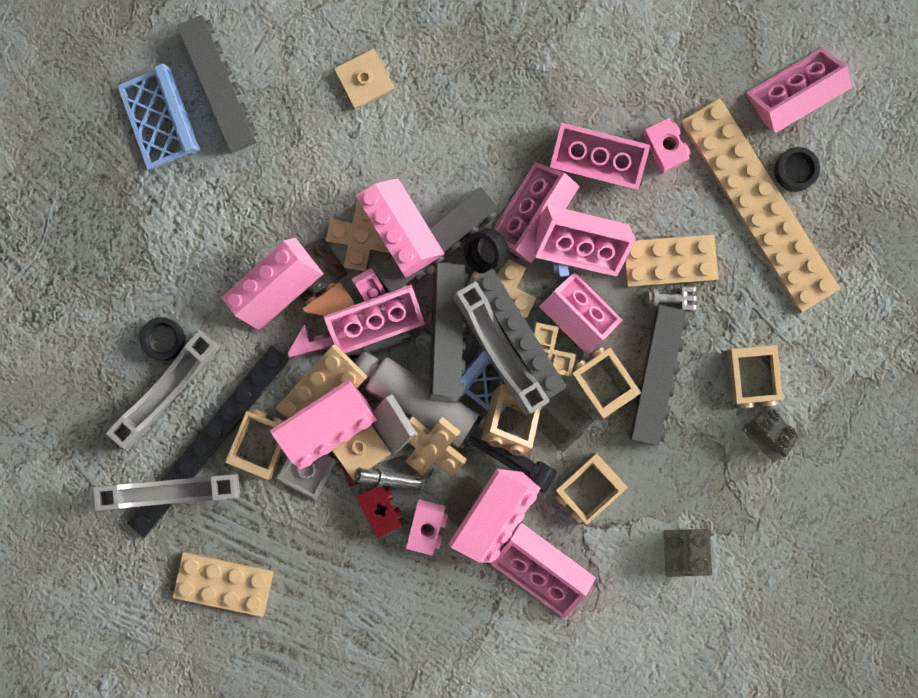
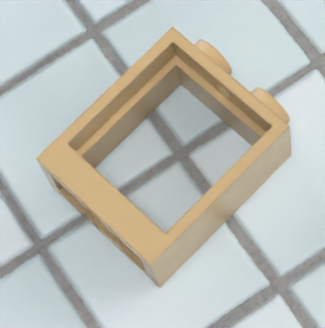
M777 345L727 350L733 404H739L740 408L754 407L753 403L762 402V406L776 405V401L783 400ZM770 356L773 395L742 398L738 359Z
M602 347L591 354L593 359L588 363L582 360L573 367L575 371L572 373V377L599 417L604 419L641 394V392L612 349L608 348L605 350ZM608 356L629 387V390L602 407L580 374Z
M502 383L492 392L481 440L488 442L493 447L506 449L513 455L523 456L532 449L541 407L528 415L523 439L497 429L502 404L522 412L507 386Z
M256 409L253 412L246 411L225 463L269 480L272 478L283 451L279 444L276 446L268 468L239 457L238 453L252 419L273 428L284 422V420L275 417L274 421L265 418L266 413Z
M594 453L555 489L558 493L555 498L563 507L568 505L573 510L571 515L579 524L583 521L588 525L628 487L597 453ZM593 464L613 486L614 490L585 515L564 490Z

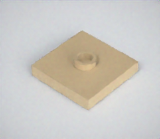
M375 49L334 68L355 110L395 90Z
M371 425L352 436L350 440L332 449V452L353 481L356 480L355 472L358 467L372 469L391 455V452Z

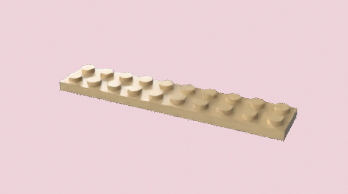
M721 98L681 122L683 128L798 311L803 313L840 290L839 285Z

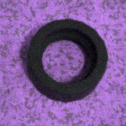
M794 147L779 156L775 163L774 173L781 187L788 191L798 192L807 189L816 182L821 167L819 159L814 152L804 147ZM791 157H802L810 166V175L803 182H792L785 175L784 165Z
M485 228L470 234L466 239L464 256L468 265L474 271L484 274L492 268L496 271L504 266L509 256L508 245L505 238L498 231ZM481 238L487 240L493 248L494 261L491 264L484 261L478 251V243Z
M157 317L149 320L143 326L140 332V345L149 357L159 361H168L176 358L184 348L185 333L176 321L166 317ZM167 326L174 331L176 342L170 351L158 352L151 347L149 337L156 327Z

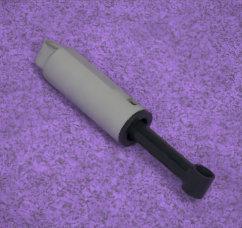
M364 351L361 352L355 364L368 376L364 381L368 383L366 392L380 401L393 395L407 418L415 417L430 430L443 417L461 431L451 443L452 446L463 451L469 442L513 471L523 472L541 488L539 492L545 493L557 474L553 468L540 461L535 463L524 455H513L506 449L489 445L488 442L481 440L483 430L478 427L483 416L459 401L457 403L429 401V383L388 357L380 362L371 354Z

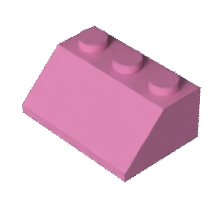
M575 272L539 306L587 355L622 321Z

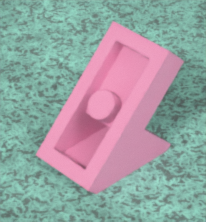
M372 268L352 279L364 301L387 294Z
M304 325L290 348L288 355L290 358H296L331 348L334 342L332 337H327V334L313 337L314 341L311 342L307 326Z

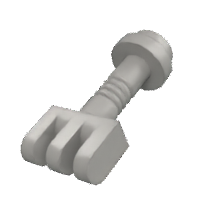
M680 287V294H659L658 289H652L647 291L646 303L651 305V307H657L658 303H680L681 310H697V305H688V301H697V296H688V292H696V287Z

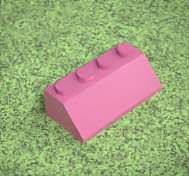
M820 48L746 92V95L763 123L776 133L852 88L847 66L825 49Z
M561 122L550 168L638 190L650 145Z
M535 162L493 229L505 238L509 252L532 263L535 258L534 251L538 223L546 205L566 209L580 186L564 172Z
M399 179L376 183L356 195L360 205L405 278L445 255Z
M546 205L538 223L534 256L535 258L618 276L636 239L628 224Z
M296 238L284 240L221 298L236 317L261 330L319 279L323 272Z
M412 285L324 316L334 345L336 344L344 353L425 325Z
M347 380L270 430V432L289 460L301 470L304 467L310 466L313 461L321 456L330 453L333 448L341 443L350 440L352 436L361 430L370 427L372 423L377 421V418L364 396Z
M496 469L448 545L477 562L492 563L499 557L500 550L512 537L513 530L523 520L524 513L534 503L537 493L541 488L523 472Z
M522 523L512 533L510 540L504 544L500 550L499 557L491 563L492 566L563 618L584 599L596 577Z

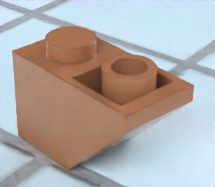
M334 282L324 289L325 293L317 298L315 295L305 302L306 306L302 309L306 314L324 317L356 304L342 284L336 285Z

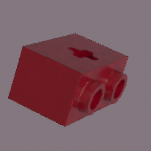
M383 485L375 487L357 496L377 538L403 525L401 522L404 519L399 507L394 508L391 502L394 497L388 486L385 488ZM380 503L382 506L386 505L388 507L385 511V516L382 513H376L378 509L377 504Z

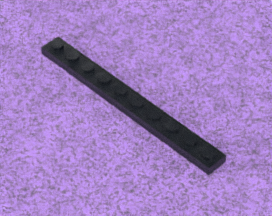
M271 345L161 481L195 478L242 420L246 411L251 409L290 359ZM174 503L140 506L127 524L142 537L146 538Z

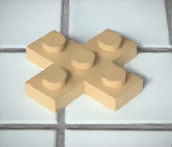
M359 201L356 203L353 223L330 219L326 242L348 246L343 266L345 269L365 272L368 266L370 251L390 254Z
M507 259V262L500 269L497 276L522 316L527 319L537 298L517 289L526 267ZM474 271L467 286L482 274Z
M535 322L533 333L560 375L571 377L576 354L554 350L559 327Z
M412 416L409 421L417 434L408 443L415 449L405 462L422 476L435 463L453 477L467 460L450 446L461 431L443 417L430 430Z

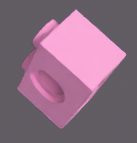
M670 118L645 129L643 132V136L647 144L650 145V150L662 174L685 164L690 159L689 147L685 142L682 143L679 137V127L675 122L672 123ZM663 141H671L673 144V149H665L663 147Z
M421 499L418 500L406 549L433 556L434 549L440 548L443 536L438 535L440 527L445 528L448 514L444 513V505ZM424 524H430L433 526L434 530L431 532H427L422 528V526Z

